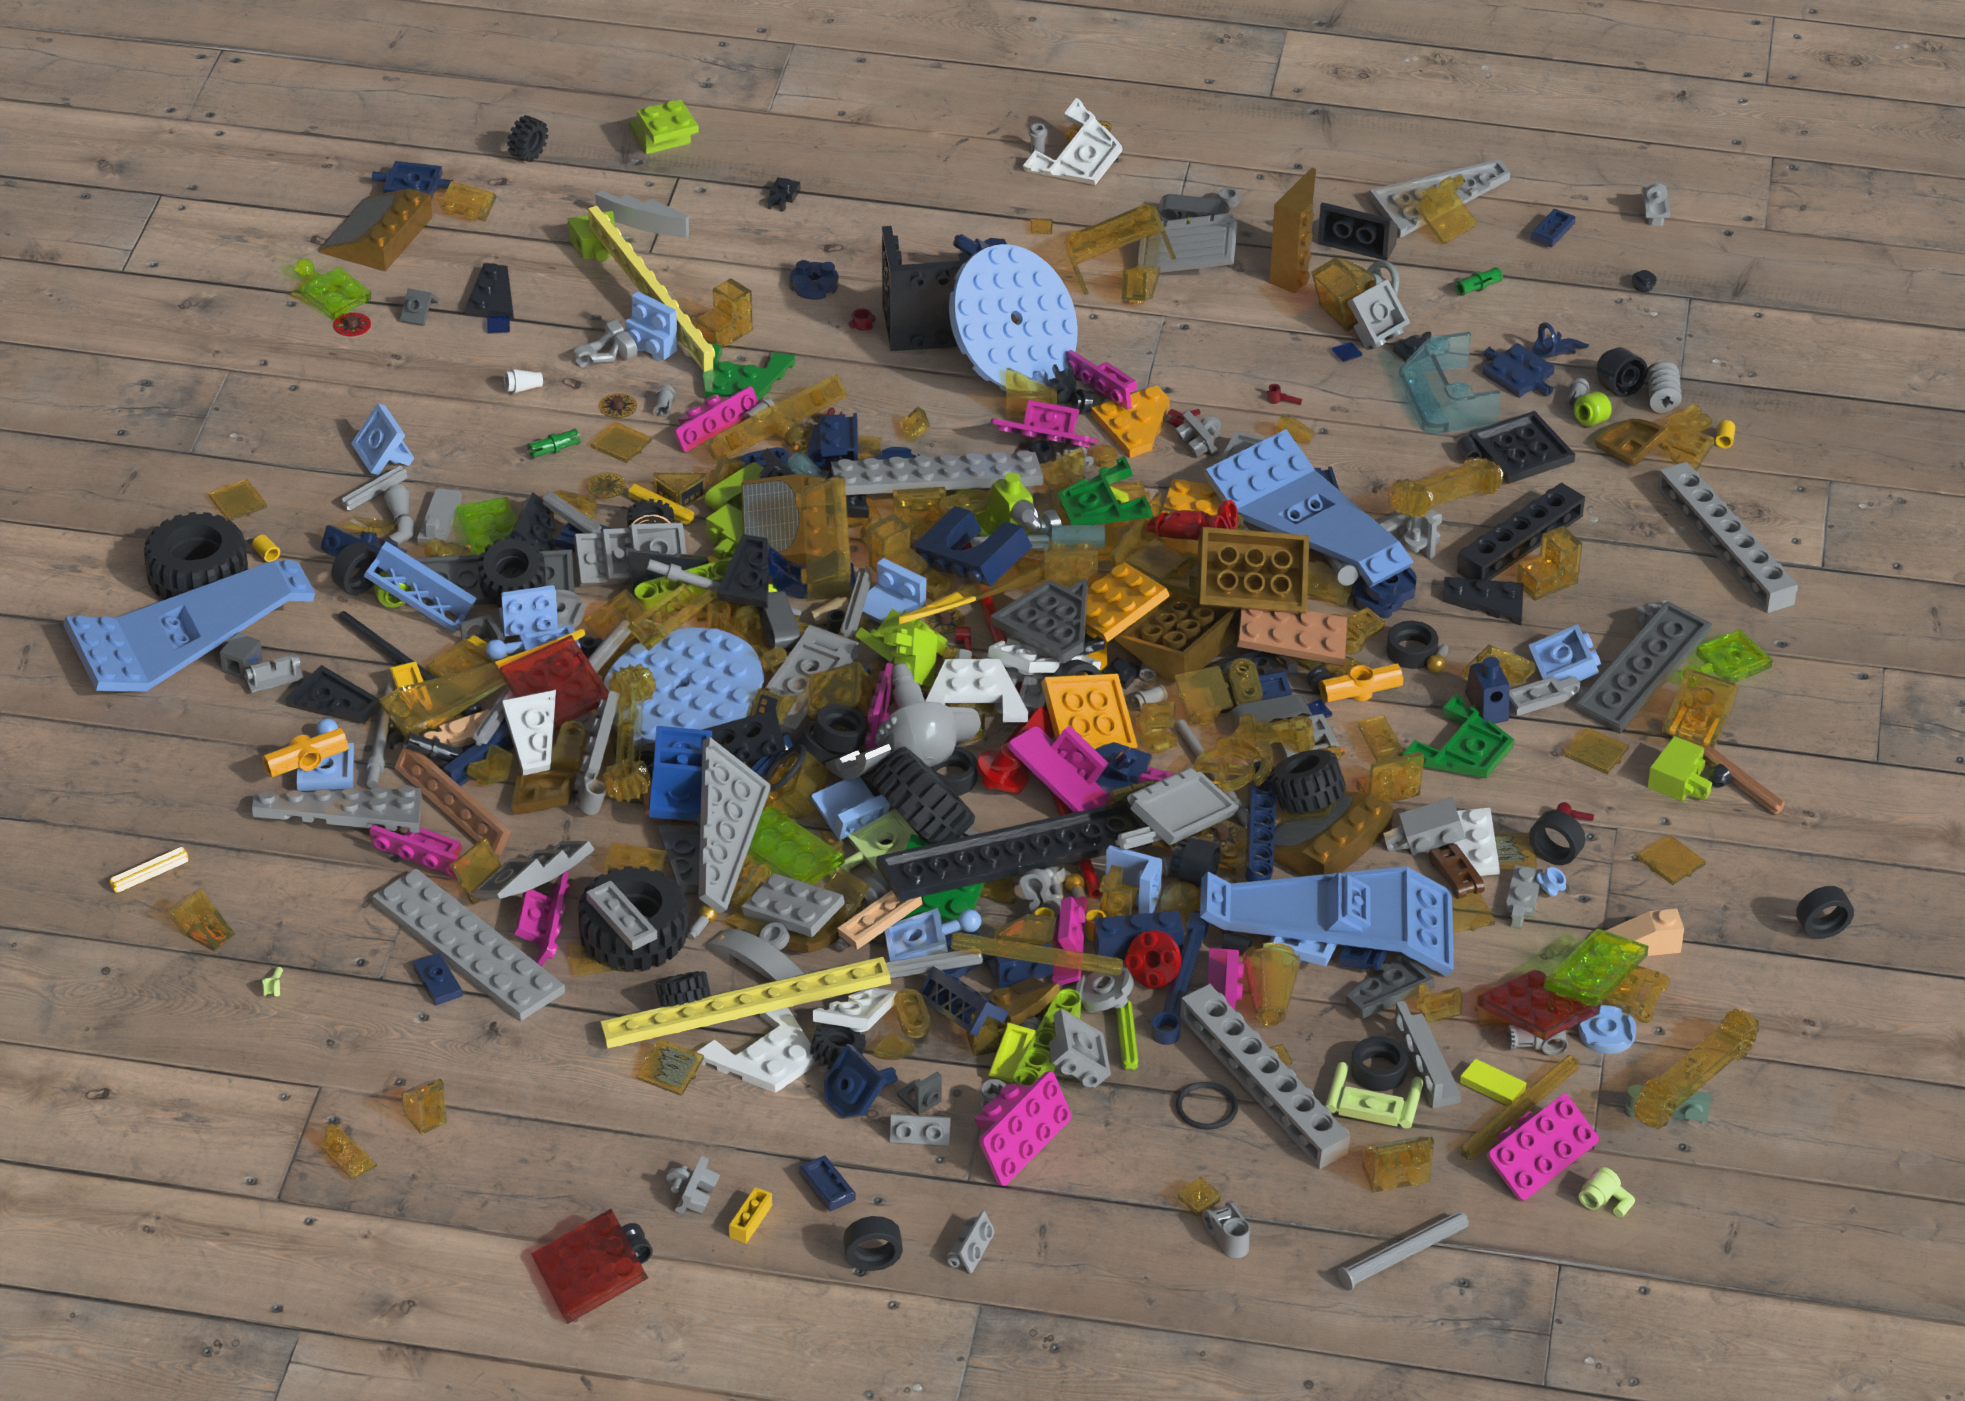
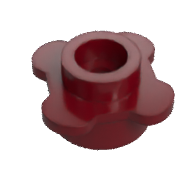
M859 308L853 311L852 321L848 325L852 329L868 331L873 328L872 322L876 320V316L868 309Z

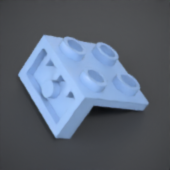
M885 558L881 559L877 563V584L868 591L861 615L882 624L892 608L899 613H902L904 610L910 613L921 608L926 603V578Z
M555 586L509 591L501 594L502 607L499 608V616L505 637L558 629Z
M861 777L849 780L844 779L812 794L811 800L838 840L848 837L849 834L887 814L890 803L882 794L877 797L873 796Z
M1109 845L1106 850V889L1112 890L1115 882L1137 887L1139 892L1136 897L1135 906L1139 907V914L1154 913L1161 900L1162 859L1130 850H1121L1119 847Z

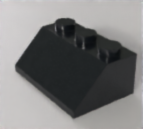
M1324 202L1320 204L1318 244L1380 260H1388L1396 246L1398 225L1392 219Z

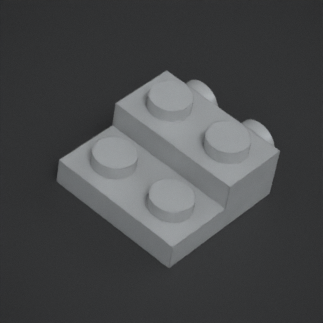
M1388 279L1347 301L1358 321L1354 328L1364 348L1371 345L1375 349L1386 343L1385 338L1387 336H1390L1392 339L1404 332L1402 328L1410 324Z
M1060 1009L1053 1015L1057 1036L1049 1042L1051 1061L1062 1073L1075 1076L1086 1087L1096 1088L1111 1075L1104 1034L1065 1010Z

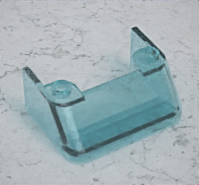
M1470 332L1428 338L1399 368L1398 381L1421 429L1427 433L1439 434L1486 427L1498 423L1501 395L1499 390L1474 393L1472 387L1464 382L1449 384L1443 372L1446 369L1468 366L1471 342Z

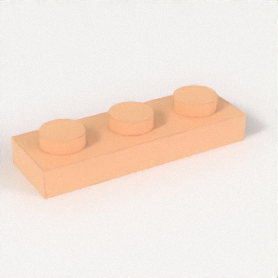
M891 890L838 927L839 936L858 950L922 905V899L918 897L899 902Z

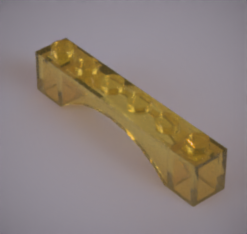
M838 374L832 375L707 439L704 443L715 464L848 397V394Z

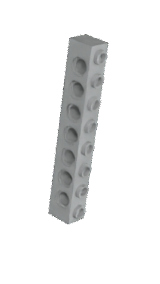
M1688 462L1661 469L1658 491L1767 613L1794 605L1796 592L1798 591V584L1795 579L1788 575L1782 565L1770 555L1767 548L1761 545L1754 534L1743 525L1739 517L1734 515L1726 503L1716 495L1712 487L1707 485L1700 477L1699 473Z
M1208 984L1182 997L1180 1018L1318 1169L1348 1155L1351 1137L1348 1129L1344 1125H1340L1332 1116L1328 1107L1322 1105L1315 1098L1309 1087L1302 1084L1296 1077L1295 1072L1279 1059L1276 1051L1269 1048L1261 1039L1259 1033L1254 1029L1252 1030L1244 1021L1242 1015L1227 1003L1222 993L1217 992L1211 984Z

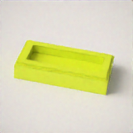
M1007 1023L988 1074L990 1079L1013 1084L1014 1073L1036 1033L1035 1030Z
M1476 1058L1461 1075L1460 1079L1461 1084L1509 1107H1512L1524 1093L1527 1082Z

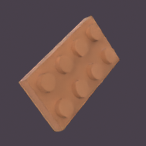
M1240 609L1237 647L1343 666L1346 649L1347 618L1308 610L1305 614Z

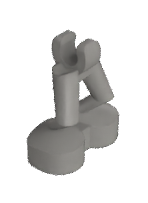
M616 319L605 323V334L600 339L574 349V354L578 357L575 359V362L581 368L589 365V363H613L617 351L624 360H628L637 356L636 343L630 334L624 331L622 325ZM608 342L612 345L610 353H596Z
M1046 867L1044 870L1032 869L1025 872L1020 879V886L1026 899L1032 900L1029 907L1033 916H1035L1037 909L1047 907L1054 911V921L1057 919L1061 911V900L1063 899L1062 882L1068 877L1064 867H1060L1058 870L1055 867Z

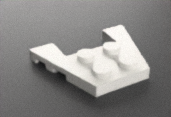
M1076 98L1066 110L1064 116L1065 119L1082 128L1057 160H1053L1035 150L1024 163V171L1096 185L1123 151L1122 145Z
M1014 636L1008 637L1007 643L1000 641L990 646L987 656L991 659H1000L1004 667H1015L1019 673L1024 675L1055 673L1060 665L1064 664ZM1078 655L1071 659L1085 661L1100 670L1101 661L1085 655Z
M945 659L925 701L937 702L943 705L945 703H1002L1003 722H1028V711L1000 659Z
M788 1007L760 1014V1017L775 1029L737 1055L732 1054L716 1040L695 1052L697 1063L705 1065L707 1062L717 1066V1071L728 1074L732 1072L742 1076L743 1081L774 1093L818 1064V1060L814 1061L812 1058L813 1054H810L811 1043Z

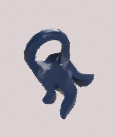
M1543 322L1538 327V338L1533 345L1532 352L1541 358H1548L1566 353L1575 354L1576 350L1574 348L1585 349L1589 347V344L1571 338L1561 339L1562 334L1557 331L1556 335L1551 324ZM1546 328L1549 329V331H1550L1552 337L1546 338V336H1545V329H1546Z

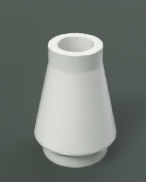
M511 369L504 373L505 390L507 392L512 391L513 394L542 387L543 385L541 372Z

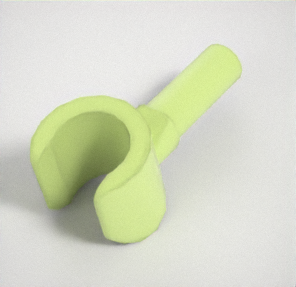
M277 967L270 978L262 979L263 996L273 993L275 996L280 995L279 978L283 972L281 967Z

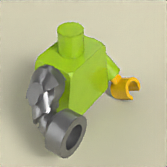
M1008 473L1005 475V479H999L992 484L988 511L1000 526L1006 521L1022 526L1026 535L1034 532L1044 533L1049 537L1061 534L1062 524L1055 510L1042 512L1040 518H1038L1032 495L1020 482L1021 477L1018 473Z

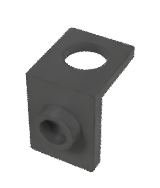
M408 288L400 320L425 326L430 302L438 303L439 299L430 292Z
M490 614L460 623L461 642L463 645L472 636L468 635L467 631L474 625L481 626L480 631L475 634L480 639L488 638L490 641H505L501 625L497 626Z
M935 1072L922 1081L918 1079L899 1090L897 1096L917 1115H920L941 1102L942 1075L939 1072ZM912 1091H915V1100L908 1096Z

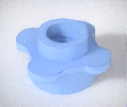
M1555 867L1547 868L1545 873H1539L1536 876L1542 889L1550 896L1554 897L1558 894V891L1566 889V877L1562 871Z

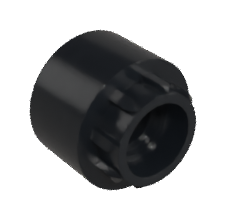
M1623 347L1606 351L1597 363L1599 382L1622 397L1635 394L1642 387L1647 377L1648 369L1644 359ZM1619 383V384L1623 385L1624 387L1621 388L1620 386H1618V385H1616V384Z
M1191 836L1189 840L1182 839L1178 841L1171 860V873L1173 876L1179 877L1180 883L1201 888V878L1207 872L1214 875L1217 873L1221 857V844Z

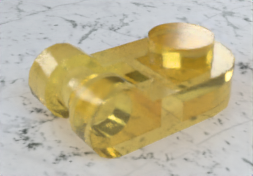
M1691 404L1685 411L1667 417L1665 428L1670 437L1684 438L1708 429L1712 424V419L1707 414H1703L1702 409L1697 404Z
M745 863L742 866L729 903L734 907L742 906L752 896L759 883L769 879L771 875L770 867L766 864Z

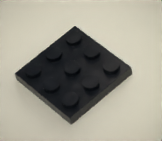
M1536 411L1469 432V437L1474 440L1481 454L1508 484L1575 462V453Z

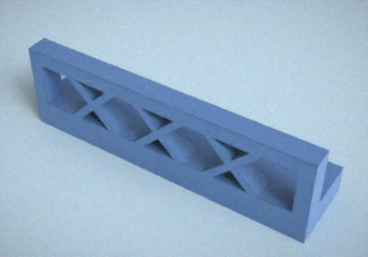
M387 541L381 547L376 559L364 575L365 578L453 633L460 627V623L465 620L477 599ZM377 567H380L388 572L389 577H381L374 571ZM398 583L407 584L410 586L411 591L405 592L400 589ZM427 597L431 599L434 606H427L422 602L421 598ZM444 612H451L459 618L454 623L445 617Z

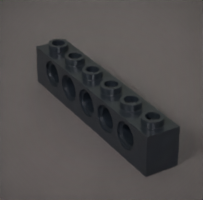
M1562 482L1554 488L1547 490L1538 499L1531 501L1526 507L1515 512L1501 524H1497L1494 529L1485 535H1481L1475 542L1462 548L1457 555V573L1468 579L1492 580L1583 517L1585 496Z
M776 710L702 729L712 731V739L743 763L786 751L783 732ZM655 742L616 753L619 774L626 794L651 787Z

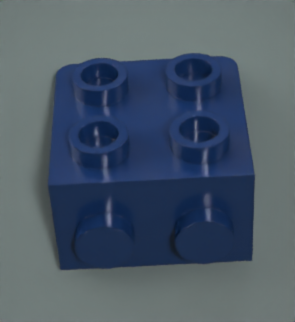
M1034 934L1023 935L997 949L996 942L989 944L994 956L986 960V963L999 988L1011 986L1030 977L1041 979L1053 976L1054 950L1050 943L1040 946Z

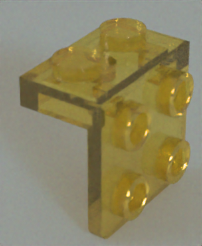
M1461 174L1454 178L1446 177L1438 184L1437 188L1431 186L1421 194L1423 198L1415 206L1416 210L1442 244H1447L1477 225L1476 219L1456 194L1466 182Z
M945 486L893 490V518L898 546L913 547L946 514Z
M1080 541L1076 542V546H1065L1064 542H1051L1049 547H1044L1045 582L1050 579L1068 589L1084 578L1087 580L1088 588L1098 580V550L1096 545L1092 546V542Z
M859 661L813 674L809 684L807 715L811 719H815L818 711L824 706L843 704L860 711L866 717L868 723L873 689H875L873 676L867 673Z

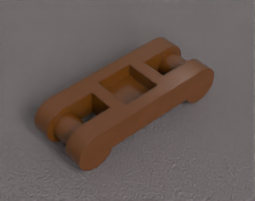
M1457 844L1449 845L1444 850L1437 848L1429 851L1428 855L1431 865L1438 868L1451 886L1456 899L1464 898L1468 893L1479 894L1485 891L1483 879Z

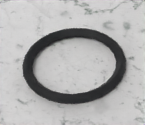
M798 744L789 748L770 767L764 778L768 783L778 767L790 755L798 750L801 751L794 766L781 780L770 786L769 792L781 788L799 770L806 757L804 745Z
M1198 1082L1189 1085L1179 1093L1176 1100V1109L1181 1119L1187 1124L1199 1129L1210 1130L1230 1123L1238 1112V1102L1233 1092L1227 1087L1214 1082ZM1198 1088L1218 1089L1229 1097L1232 1103V1110L1228 1117L1220 1122L1211 1124L1196 1122L1190 1119L1183 1111L1182 1101L1184 1097L1192 1090Z

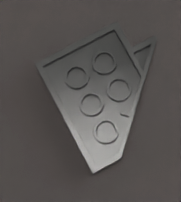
M1084 578L1067 589L1049 579L991 615V623L993 626L1052 658L1066 663L1084 651L1088 598L1087 580Z

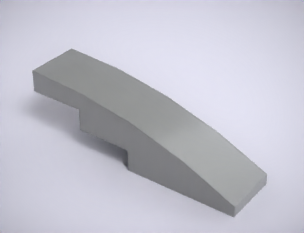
M603 190L595 194L596 206L602 212L613 211L614 222L661 235L689 237V216L652 198L644 203L627 194L622 198H618Z

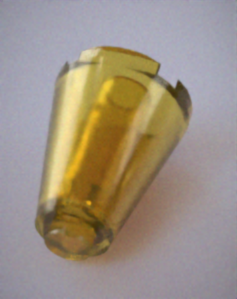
M1269 942L1263 943V948L1254 950V946L1248 948L1243 954V962L1256 1019L1263 1025L1271 1027L1278 1025L1285 1019L1300 967V955H1295L1294 949L1288 945Z

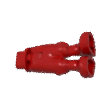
M1224 500L1220 503L1218 514L1216 515L1191 510L1172 511L1169 514L1163 512L1158 517L1151 518L1147 524V532L1156 533L1159 537L1197 541L1203 527L1236 529L1238 522L1237 507L1234 501Z

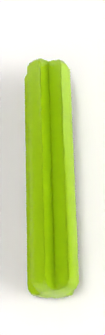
M1128 1000L1123 1007L1116 1009L1122 1067L1125 1070H1135L1138 1067V1053L1132 1003Z

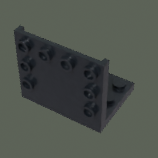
M882 226V308L890 352L958 347L950 321L949 300L950 292L954 291L956 282L954 278L960 267L968 260L902 265L898 235H893L892 226Z

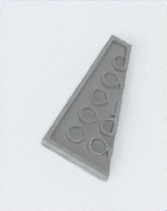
M1500 159L1370 189L1369 198L1385 218L1392 219L1398 225L1397 235L1401 238L1509 181L1510 171Z
M708 737L703 741L698 898L721 914L728 908L768 797L770 786L772 785L711 737Z
M406 785L399 789L374 787L371 790L347 788L343 791H330L328 789H320L308 793H303L299 790L289 791L284 794L262 792L259 795H254L252 811L253 817L285 820L291 816H299L302 818V822L311 823L314 821V818L326 819V824L369 828L375 824H382L387 830L396 831L397 826L410 827V832L420 833L421 788Z

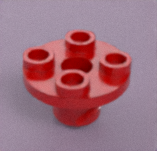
M1008 743L1000 744L999 750L982 752L976 761V769L983 778L982 784L990 790L999 789L1012 792L1013 794H1021L1029 781V773L1022 764V761L1017 759L1008 748Z
M1150 930L1139 934L1132 941L1128 955L1125 958V964L1140 984L1149 988H1159L1170 984L1178 975L1181 966V954L1178 945L1170 935L1159 930Z

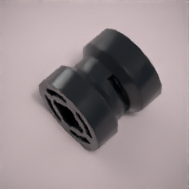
M629 1223L620 1227L615 1232L614 1242L618 1249L621 1250V1255L627 1265L638 1266L650 1259L653 1249L649 1241L645 1239V1233L639 1224Z

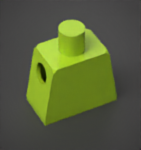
M613 211L603 212L608 215L610 222L615 227ZM588 215L567 218L569 240L583 259L596 258L601 262L608 260L610 253L589 228Z

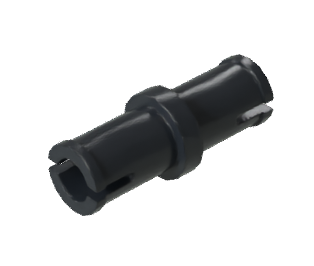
M409 732L406 738L413 742L405 740L404 749L425 754L431 760L437 758L451 762L462 754V748L442 743L440 739L435 737L429 739Z

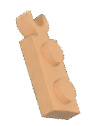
M487 709L440 725L439 732L430 731L425 733L424 737L429 739L435 737L440 739V742L457 748L474 744L476 740L473 739V734L490 710Z

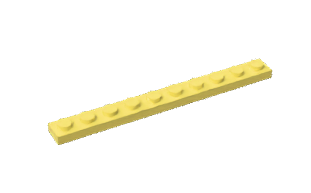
M598 206L588 208L589 228L642 294L676 310L677 339L704 372L713 369V358L715 357L713 346L705 341L701 331L693 326L689 316L684 314L679 308L675 299L672 300L665 286L660 285L653 271L648 270L641 256L636 255L631 244L626 242L621 236L620 230L612 225L608 215L603 213Z
M884 957L713 995L692 1003L661 1007L601 1021V1026L607 1048H612L891 984L890 973Z

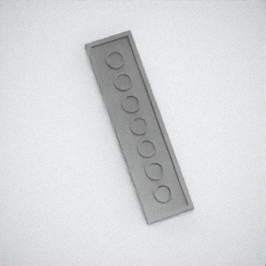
M1026 450L1019 451L1018 453L994 452L985 455L969 453L964 456L945 454L941 457L921 455L915 458L892 457L882 460L867 458L862 461L842 459L838 462H831V474L837 495L991 488L994 482L1002 478L1005 479V475L1011 472L1020 475V482L1024 486L1043 485V473L1036 453Z
M417 868L373 895L374 905L434 953H440L444 961L518 1020L523 1021L565 993V985Z

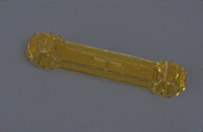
M1470 457L1464 461L1463 466L1416 481L1408 479L1397 480L1389 490L1387 502L1390 504L1389 507L1396 510L1397 513H1402L1405 516L1409 515L1413 518L1417 516L1425 517L1432 507L1475 493H1482L1484 495L1495 494L1502 485L1504 472L1499 465H1495V462L1480 459L1479 457Z
M631 663L627 668L620 667L619 672L612 673V679L608 681L609 690L620 693L618 701L619 717L616 764L607 766L606 773L603 774V783L610 798H615L617 802L626 799L628 803L633 798L640 799V794L648 793V786L651 785L648 768L644 761H640L643 702L653 699V693L656 691V683L649 668H644L642 664L633 667Z
M1735 1008L1727 1012L1725 1018L1721 1020L1720 1026L1660 1078L1655 1076L1646 1082L1645 1087L1641 1088V1092L1637 1096V1102L1634 1105L1635 1118L1650 1128L1659 1130L1666 1126L1669 1119L1673 1118L1675 1110L1734 1059L1740 1060L1742 1057L1747 1056L1759 1033V1020L1744 1010Z

